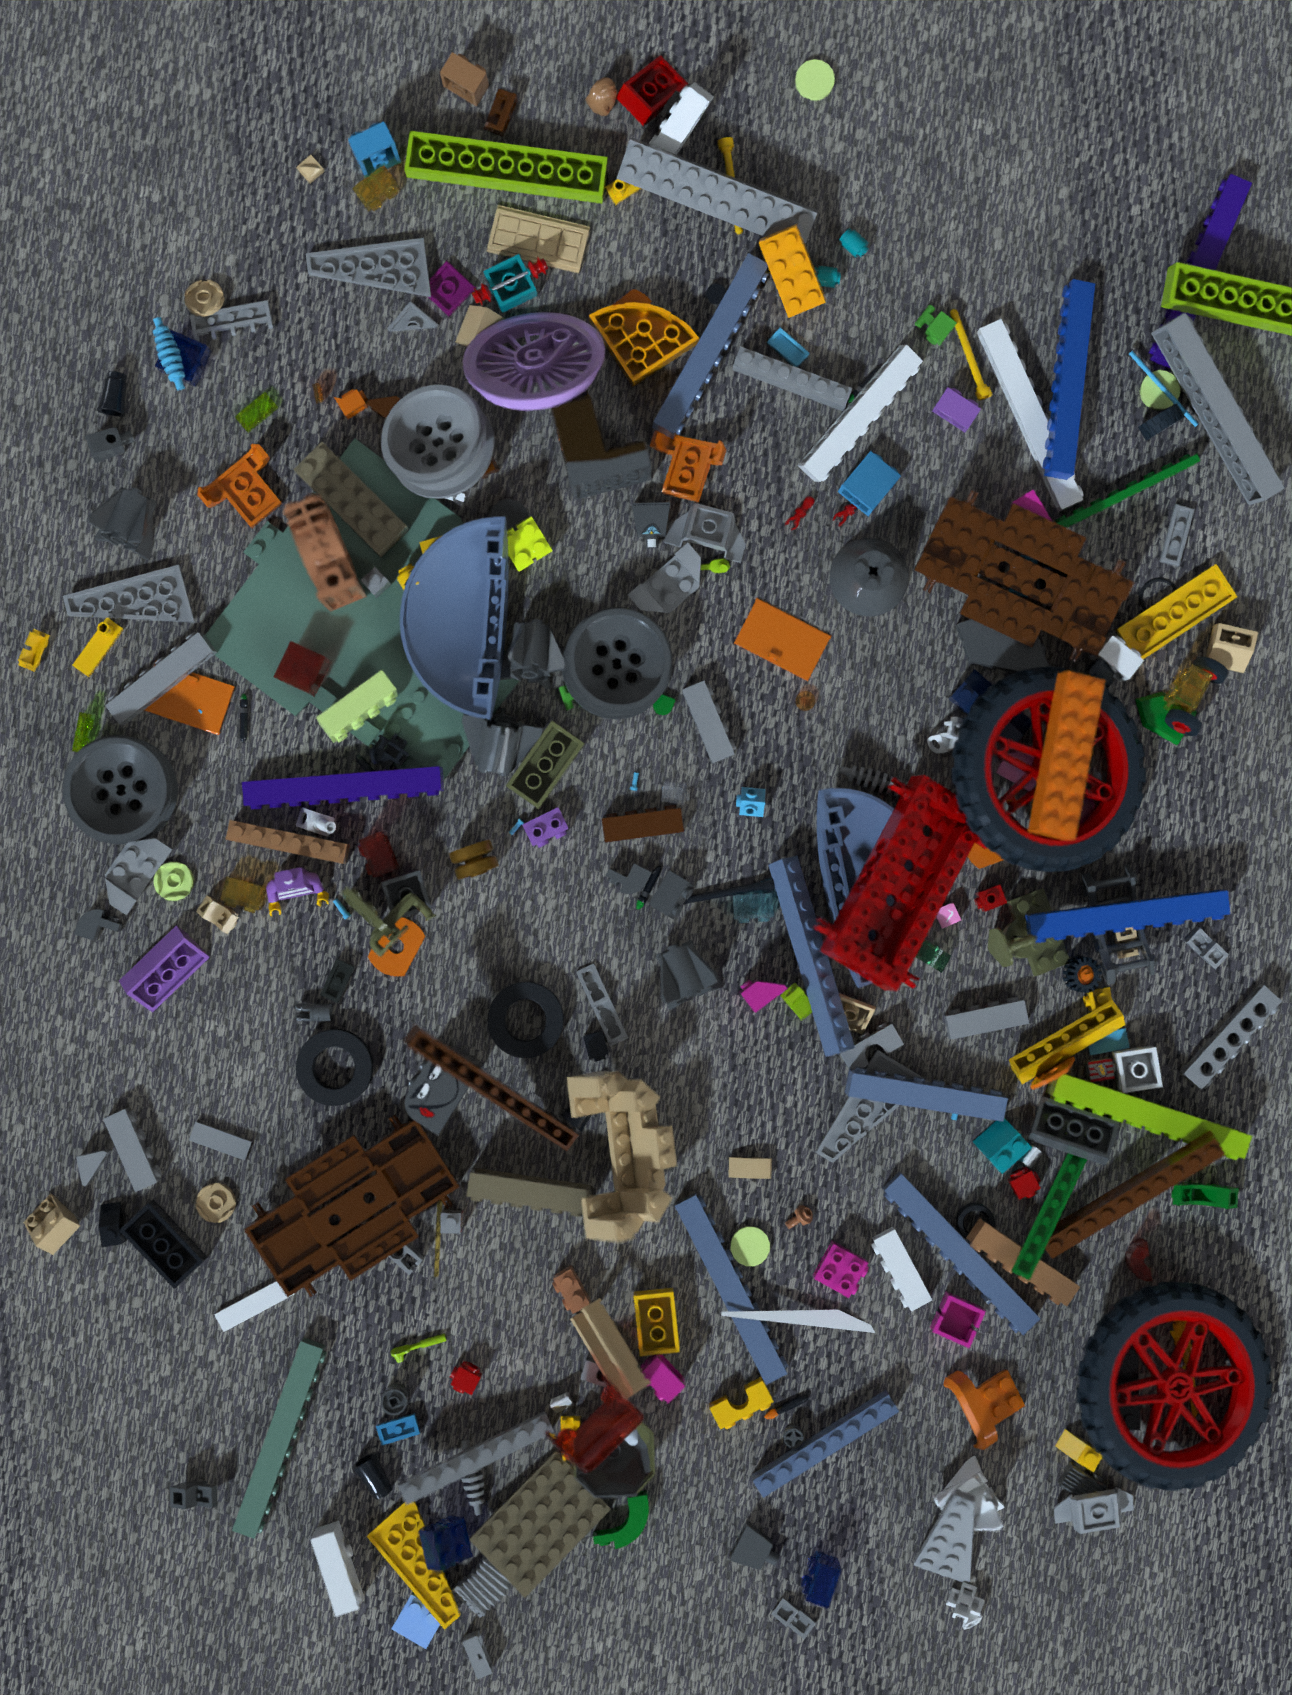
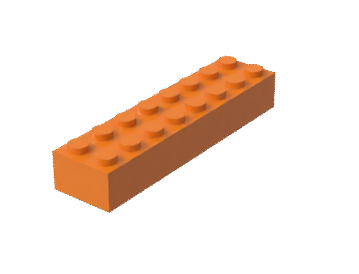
M1071 671L1058 673L1028 832L1060 840H1075L1105 680Z

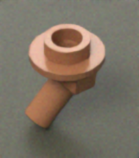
M800 1205L794 1211L796 1216L786 1221L785 1225L790 1229L800 1222L803 1226L810 1224L813 1220L812 1211L808 1207Z

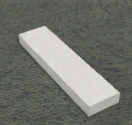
M275 1281L214 1315L223 1332L287 1299V1296L278 1282Z

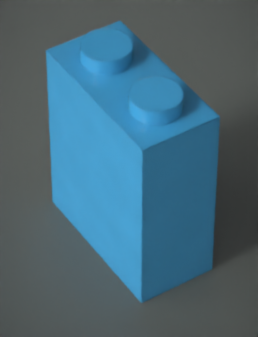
M870 451L842 484L838 493L869 517L897 483L901 475L896 468L887 465L880 455Z

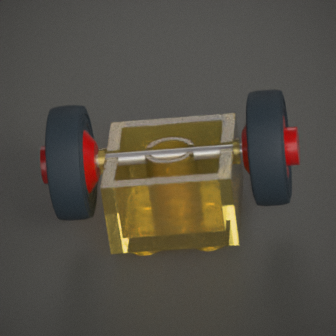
M1200 656L1189 667L1183 668L1180 674L1177 673L1172 680V684H1174L1172 690H1168L1163 699L1166 701L1163 708L1169 711L1165 717L1166 724L1181 734L1196 736L1202 727V723L1191 713L1197 709L1210 682L1221 684L1225 681L1228 675L1227 668L1214 659Z

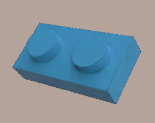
M415 1413L376 1425L381 1445L421 1433Z

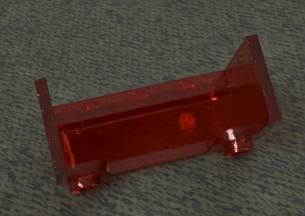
M605 1375L601 1377L608 1385L601 1394V1400L604 1403L576 1430L572 1428L562 1429L557 1437L548 1430L545 1432L558 1451L585 1473L593 1471L644 1419L641 1411Z

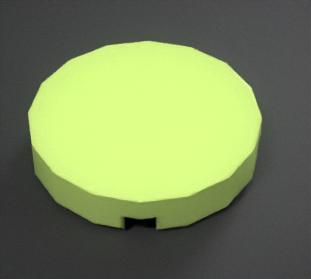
M813 59L806 61L799 67L796 73V88L804 98L814 101L824 99L833 89L835 81L834 72L829 64L822 60Z
M1157 370L1152 372L1178 400L1180 385L1177 378L1168 371ZM1148 375L1144 378L1140 387V396L1147 407L1162 411L1174 404Z
M171 861L164 863L156 871L153 884L156 892L166 900L178 901L190 894L194 886V877L187 865Z
M745 1226L734 1233L730 1249L738 1263L745 1266H756L767 1258L770 1252V1242L762 1229L754 1226Z

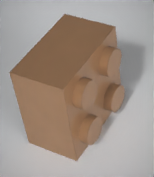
M452 52L440 71L443 87L473 105L478 106L489 88L486 70L478 64L473 65L468 62L469 60L464 55H456Z

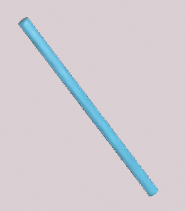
M1131 351L1129 355L1174 405L1178 404L1184 416L1196 427L1199 423L1141 359Z

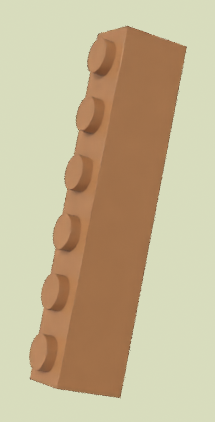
M229 820L225 839L346 864L350 844Z
M979 1218L966 1237L971 1242L970 1246L979 1253L981 1250L985 1251L988 1259L994 1263L997 1261L1003 1264L1002 1268L1012 1274L1011 1270L1022 1246ZM1041 1259L1030 1281L1019 1275L1017 1277L1025 1284L1029 1282L1034 1284L1033 1289L1043 1295L1045 1292L1049 1294V1299L1058 1306L1060 1303L1068 1306L1080 1288L1074 1281Z

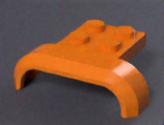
M657 430L654 431L650 447L673 456L661 492L664 495L699 502L710 465L723 464L727 451L722 441H718V444L678 435H675L674 439Z
M251 444V448L246 455L212 483L205 487L200 486L197 494L208 508L214 507L228 499L251 528L255 527L283 504L258 474L270 459L259 444Z
M959 1370L945 1377L944 1387L949 1388L957 1397L976 1436L977 1443L973 1445L974 1448L984 1450L997 1442L998 1434L995 1425L1025 1406L1008 1370L997 1373L977 1387H975L965 1373Z

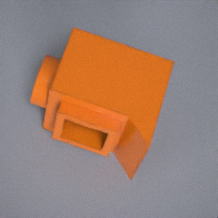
M352 389L342 395V398L334 397L347 419L368 408L365 403L368 399L362 390L358 392L357 389Z

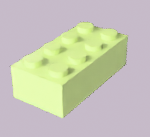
M381 670L316 717L331 741L333 743L336 741L340 743L348 737V732L361 728L364 725L363 721L369 717L371 719L376 717L380 713V709L385 705L389 707L397 701L396 697H398L397 690Z

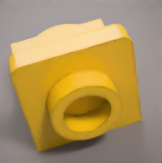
M1110 987L1095 989L1086 993V996H1083L1085 1008L1088 1007L1089 1011H1094L1112 1000Z

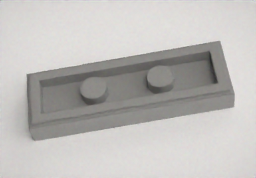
M1174 504L1159 562L1177 567L1180 566L1194 508Z
M199 1121L195 1122L189 1141L244 1161L253 1142Z

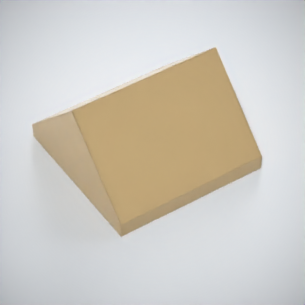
M469 305L456 343L468 347L470 342L480 332L505 318L487 307Z
M839 993L849 1029L863 1034L876 1007Z

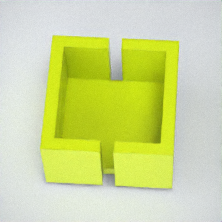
M532 516L516 524L517 531L512 527L507 530L508 556L518 572L533 564V558L539 560L553 551Z

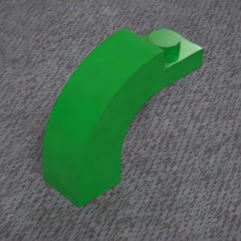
M1179 1182L1174 1185L1172 1190V1204L1178 1206L1206 1205L1233 1209L1237 1208L1239 1188L1216 1184Z
M647 1490L640 1491L636 1496L627 1497L629 1515L620 1526L593 1531L594 1545L606 1546L614 1541L615 1549L627 1546L638 1538L648 1520L649 1500Z

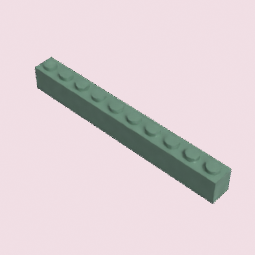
M304 1337L300 1341L232 1531L255 1539L257 1534H261L266 1522L262 1520L264 1515H268L273 1503L269 1501L271 1496H275L279 1484L276 1482L278 1476L282 1477L286 1465L283 1462L285 1457L289 1458L293 1449L290 1443L292 1438L296 1439L300 1427H297L299 1419L303 1420L307 1409L303 1407L305 1401H310L313 1389L310 1388L312 1382H317L320 1371L317 1368L319 1363L323 1364L327 1352L324 1349L326 1345Z

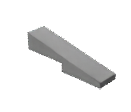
M595 964L576 971L609 1045L612 1046L627 1039V1033ZM588 971L593 972L592 974L587 975V976L584 977V974H585L586 972H588Z

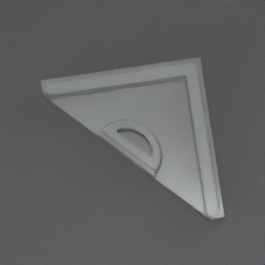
M410 301L387 330L394 332L437 328L439 324Z

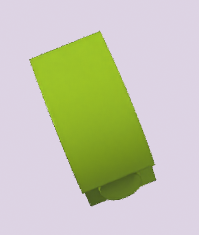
M796 983L780 995L801 1021L812 1013L808 997Z

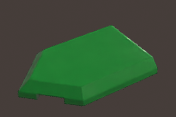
M1164 692L1135 699L1142 726L1177 746L1184 734L1170 728L1165 722V717L1171 709L1187 712L1189 707ZM1192 709L1190 714L1195 716L1197 711Z

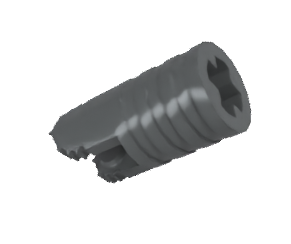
M295 1004V1009L298 1011H310V1014H298L296 1016L297 1021H332V1004Z

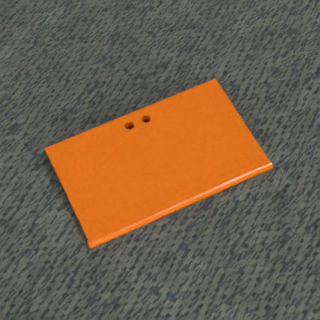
M756 598L734 644L808 681L832 636Z
M192 672L144 711L219 735L235 686Z

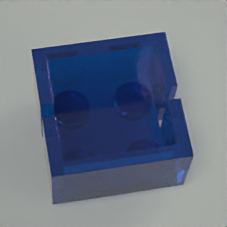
M170 330L169 333L173 335V340L177 344L176 348H179V355L182 358L181 363L184 368L182 371L185 373L182 381L196 387L203 373L201 366H206L212 351L207 345ZM158 358L155 367L160 372L166 374L164 370L166 367L162 366V360Z
M448 1516L437 1521L436 1524H431L418 1530L427 1570L442 1572L456 1565V1563L473 1557L464 1517Z
M815 1551L814 1556H810L807 1564L809 1568L808 1574H804L801 1581L805 1601L829 1609L842 1571L838 1558Z

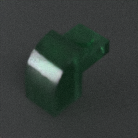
M924 939L915 958L942 973L951 955Z

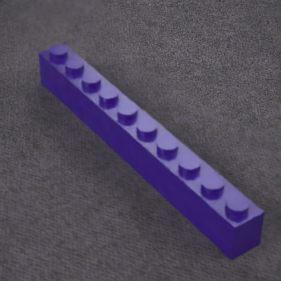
M1233 174L1221 180L1217 189L1220 191L1218 198L1214 197L1210 208L1213 210L1210 216H1206L1202 224L1205 229L1203 234L1199 233L1195 241L1197 248L1195 252L1192 251L1187 260V263H1190L1189 265L1216 270L1252 182ZM1166 309L1164 317L1167 319L1164 324L1185 312ZM1186 313L1194 322L1196 315ZM1153 342L1148 352L1151 354L1149 360L1171 369L1157 343Z
M443 767L242 782L243 805L250 806V810L262 809V805H269L270 808H281L282 804L289 803V807L301 806V802H309V805H320L321 801L328 800L329 804L341 803L340 799H348V802H359L362 797H368V801L380 800V796H387L388 799H398L401 794H407V798L419 797V793H427V796H437L440 791H444Z

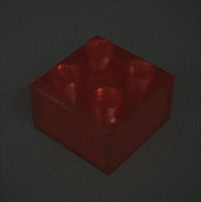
M290 641L273 677L315 697L332 661L323 655Z
M380 831L359 840V852L361 856L366 857L367 864H365L368 874L373 875V878H378L400 869L386 832Z

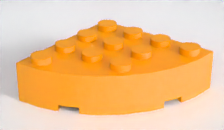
M629 302L611 305L589 315L590 323L599 332L605 346L632 387L695 347L699 341L696 333L682 319H679L664 308L651 304Z

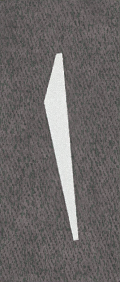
M840 1310L722 1312V1316L875 1333L870 1324Z

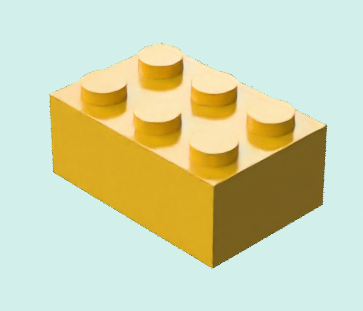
M673 1288L635 1291L633 1296L640 1356L680 1352Z

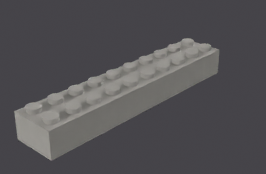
M635 138L629 140L616 178L764 237L797 223L806 244L818 213L816 209Z
M1184 313L1151 332L1247 504L1252 505L1265 501L1285 489L1282 484V478L1273 469L1271 459L1264 453L1261 441L1255 437L1252 425L1246 421L1243 415V409L1236 403L1232 390L1225 384L1222 372L1216 368L1212 354L1206 350L1203 345V338L1197 334L1193 327L1192 319Z

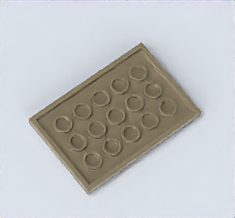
M554 1451L474 1532L469 1540L517 1591L526 1598L611 1508L601 1498H595L574 1478V1469Z

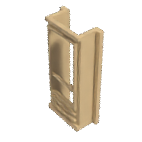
M600 1298L581 1309L582 1312L570 1320L618 1401L621 1403L651 1382L649 1379L646 1380L644 1378L645 1374H642V1369L638 1368V1362L603 1304H600L602 1301Z

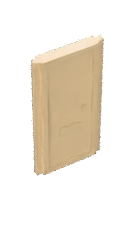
M498 205L487 252L506 257H513L519 254L523 261L529 262L531 260L533 263L537 261L538 256L540 259L544 258L549 267L579 274L590 227Z

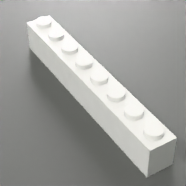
M899 345L797 466L813 481L821 482L826 480L833 466H837L843 460L842 456L844 453L850 451L855 446L856 439L868 431V425L880 417L884 406H888L894 400L896 392L901 391L907 385V379L919 371V365L923 360L908 345Z

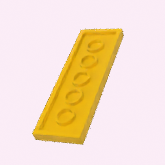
M1214 564L1117 628L1116 632L1126 642L1125 645L1129 649L1134 648L1141 654L1140 657L1145 659L1237 598V595L1218 565Z

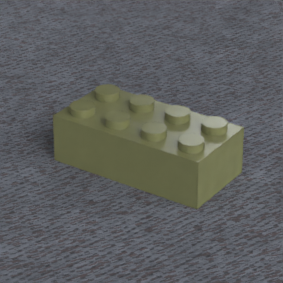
M551 721L506 787L540 810L581 752L585 743Z

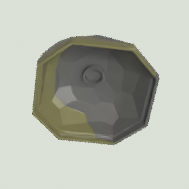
M634 1413L592 1414L573 1435L574 1478L595 1498L636 1496L655 1475L654 1432Z

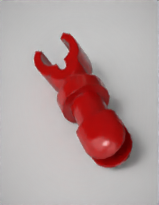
M812 496L806 497L800 508H796L795 514L786 520L785 525H788L790 520H795L794 527L791 530L798 527L801 518L806 516V511L814 505L815 500Z
M852 503L850 505L847 504L844 506L843 511L835 514L832 521L836 517L843 516L842 522L838 524V527L842 526L848 516H852L855 513L857 507Z

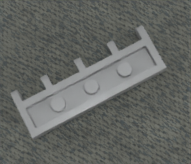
M268 300L219 309L213 315L205 317L194 314L190 315L195 343L200 342L199 335L211 333L212 339L215 340L217 339L216 332L231 330L232 336H236V328L250 326L251 331L256 332L255 325L268 323L269 329L274 328Z

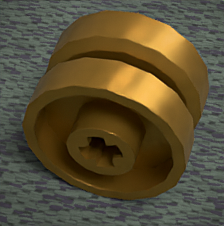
M490 839L449 853L452 863L458 864L465 861L464 865L455 869L458 880L488 872L487 870L499 866L496 856L483 858V855L493 850Z

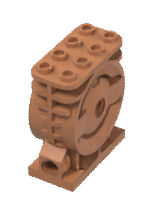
M313 493L305 496V500L301 502L293 501L286 504L283 513L288 519V525L304 565L319 591L316 593L319 601L331 612L367 597L365 590L359 584L347 547L331 514V510L320 495L316 496Z

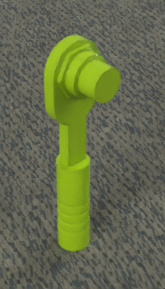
M724 558L714 559L709 564H701L700 570L724 573L729 570L730 564Z
M445 1333L420 1340V1342L412 1345L393 1348L390 1352L391 1356L396 1359L397 1363H401L404 1361V1354L409 1353L411 1350L447 1341Z

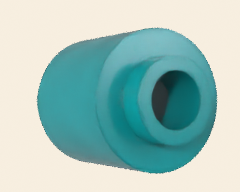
M851 228L847 229L839 239L842 242V246L855 258L858 256L863 257L869 250L867 247L869 242Z
M827 266L814 267L822 287L835 288V285L840 283L841 272H837L838 268Z

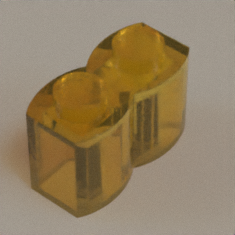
M384 165L374 171L369 177L360 181L352 189L369 212L371 209L372 211L379 209L382 206L381 202L388 198L390 200L398 194L400 187Z
M228 876L226 877L220 900L225 901L224 905L234 908L237 905L244 906L243 910L255 913L256 910L262 909L266 895V886Z

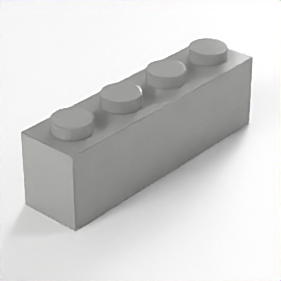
M705 681L682 689L711 763L714 764L735 755L734 750H737L733 739H728L726 732L729 729L725 720L721 721L718 715L721 713L717 702L713 703L711 695H714L710 684L706 685Z
M1018 996L1007 998L1005 1003L999 1004V1000L987 1002L985 1007H980L979 1004L968 1006L966 1011L960 1012V1008L948 1010V1014L944 1015L948 1038L952 1040L1029 1024L1025 1000H1019Z
M128 1107L104 1118L105 1125L134 1191L137 1192L161 1180L160 1176H162L161 1170L158 1165H154L152 1160L154 1157L153 1152L144 1142L146 1137L144 1131L141 1128L139 1129L136 1124L138 1118L134 1110L131 1111Z

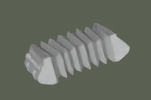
M483 1555L480 1558V1562L477 1563L476 1569L472 1568V1572L468 1573V1577L464 1576L463 1581L458 1580L451 1591L458 1600L460 1599L466 1606L468 1605L471 1611L475 1614L477 1613L481 1618L485 1616L486 1610L490 1611L492 1605L496 1606L497 1601H501L502 1595H507V1589L511 1590L512 1584Z

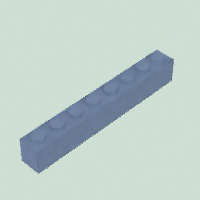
M855 1067V1070L849 1069L845 1093L849 1097L996 1121H1004L1008 1098L1002 1094V1091L995 1089L986 1092L981 1087L971 1086V1089H968L958 1083H952V1086L944 1085L945 1082L933 1080L931 1083L925 1082V1079L921 1077L907 1079L902 1074L895 1073L894 1076H889L886 1072L879 1070L871 1073L861 1067Z
M884 1390L805 1440L798 1448L791 1449L753 1473L752 1481L764 1498L898 1413L899 1410L887 1390Z

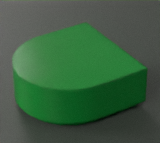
M662 694L653 704V709L658 715L665 716L672 711L676 699Z

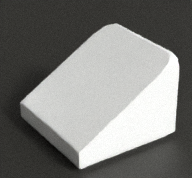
M1030 1145L1032 1148L1020 1158V1161L1032 1168L1042 1152L1035 1146Z
M569 1392L563 1393L550 1401V1407L556 1413L574 1405Z

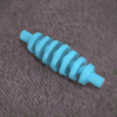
M161 317L153 319L156 327L153 330V335L157 336L154 340L155 344H158L156 346L157 352H159L158 358L162 360V366L166 367L164 369L166 374H170L168 376L169 381L175 383L177 390H182L185 388L182 381L185 373L182 371L184 368L181 363L182 358L179 355L180 350L176 348L177 344L173 340V335L169 333V327L163 325Z

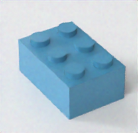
M384 121L373 123L369 126V129L363 132H355L348 139L365 179L401 163L395 142Z

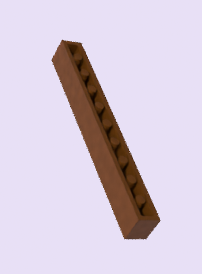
M414 1024L403 1041L409 1048L564 1150L568 1151L578 1137L573 1128L418 1025Z
M1210 1130L1060 1220L1045 1248L1053 1259L1226 1154L1222 1145Z

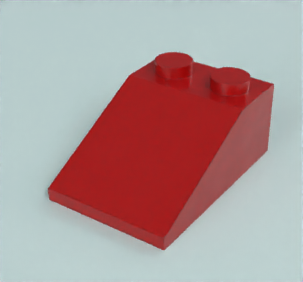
M660 55L626 81L617 94L616 99L645 126L688 83Z

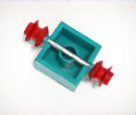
M515 255L483 271L489 287L481 283V288L477 290L473 287L474 292L471 294L476 304L480 303L482 306L483 301L486 299L491 302V294H493L501 312L504 313L537 297V290L530 276L532 274L533 277L538 279L539 273L542 272L546 275V270H548L544 258L540 259L537 256V261L533 263L529 260L528 268H526L520 255Z

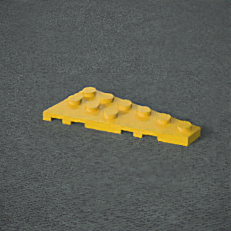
M414 1501L408 1505L404 1502L366 1537L445 1630L460 1617L461 1613L416 1502Z

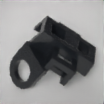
M396 733L391 740L380 734L378 736L379 740L375 745L369 744L372 763L380 764L386 770H390L394 763L402 766L409 756V753L404 750L408 741L403 740Z

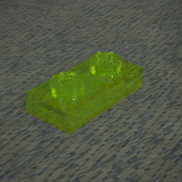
M264 392L238 413L235 418L249 433L274 413L278 407L268 394Z
M79 712L72 747L73 752H78L90 743V739L87 737L94 723V720L91 719V714Z

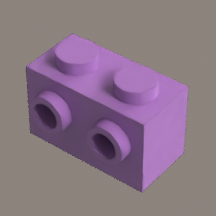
M947 387L932 412L961 431L966 432L981 408L978 407V403L974 400H967L962 397V393L957 389Z
M559 807L523 824L532 846L537 845L538 848L549 843L548 839L554 836L556 839L567 835L566 830L569 829Z

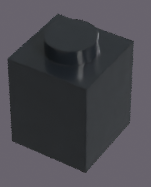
M603 1030L584 1035L589 1059L594 1058V1062L606 1059L605 1055H609Z

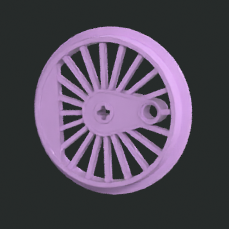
M552 312L528 313L501 320L480 332L465 350L463 370L470 384L492 403L518 410L544 409L560 405L577 397L591 385L603 364L605 347L599 332L579 318ZM539 335V338L531 341L529 336ZM525 337L526 344L521 346L516 339ZM509 342L516 351L509 349L503 344ZM496 350L504 355L492 353V351ZM483 360H489L494 362H483ZM542 381H545L552 390L545 391ZM554 381L562 384L563 386L559 387ZM528 383L526 393L522 392L523 388ZM534 383H538L540 392L532 393Z

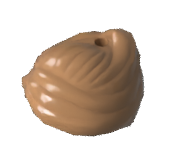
M604 77L593 85L585 101L594 113L601 116L609 115L617 96L615 82L610 78Z

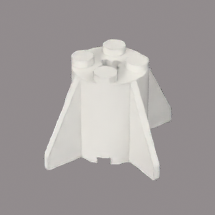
M973 1456L963 1464L943 1491L933 1496V1499L943 1512L955 1490L975 1496L973 1530H998L1003 1527L997 1511L1005 1508L1004 1504L995 1496L992 1487L989 1488L985 1483L987 1479L981 1471L976 1456Z

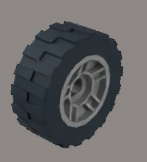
M1176 403L1138 428L1147 441L1185 416Z

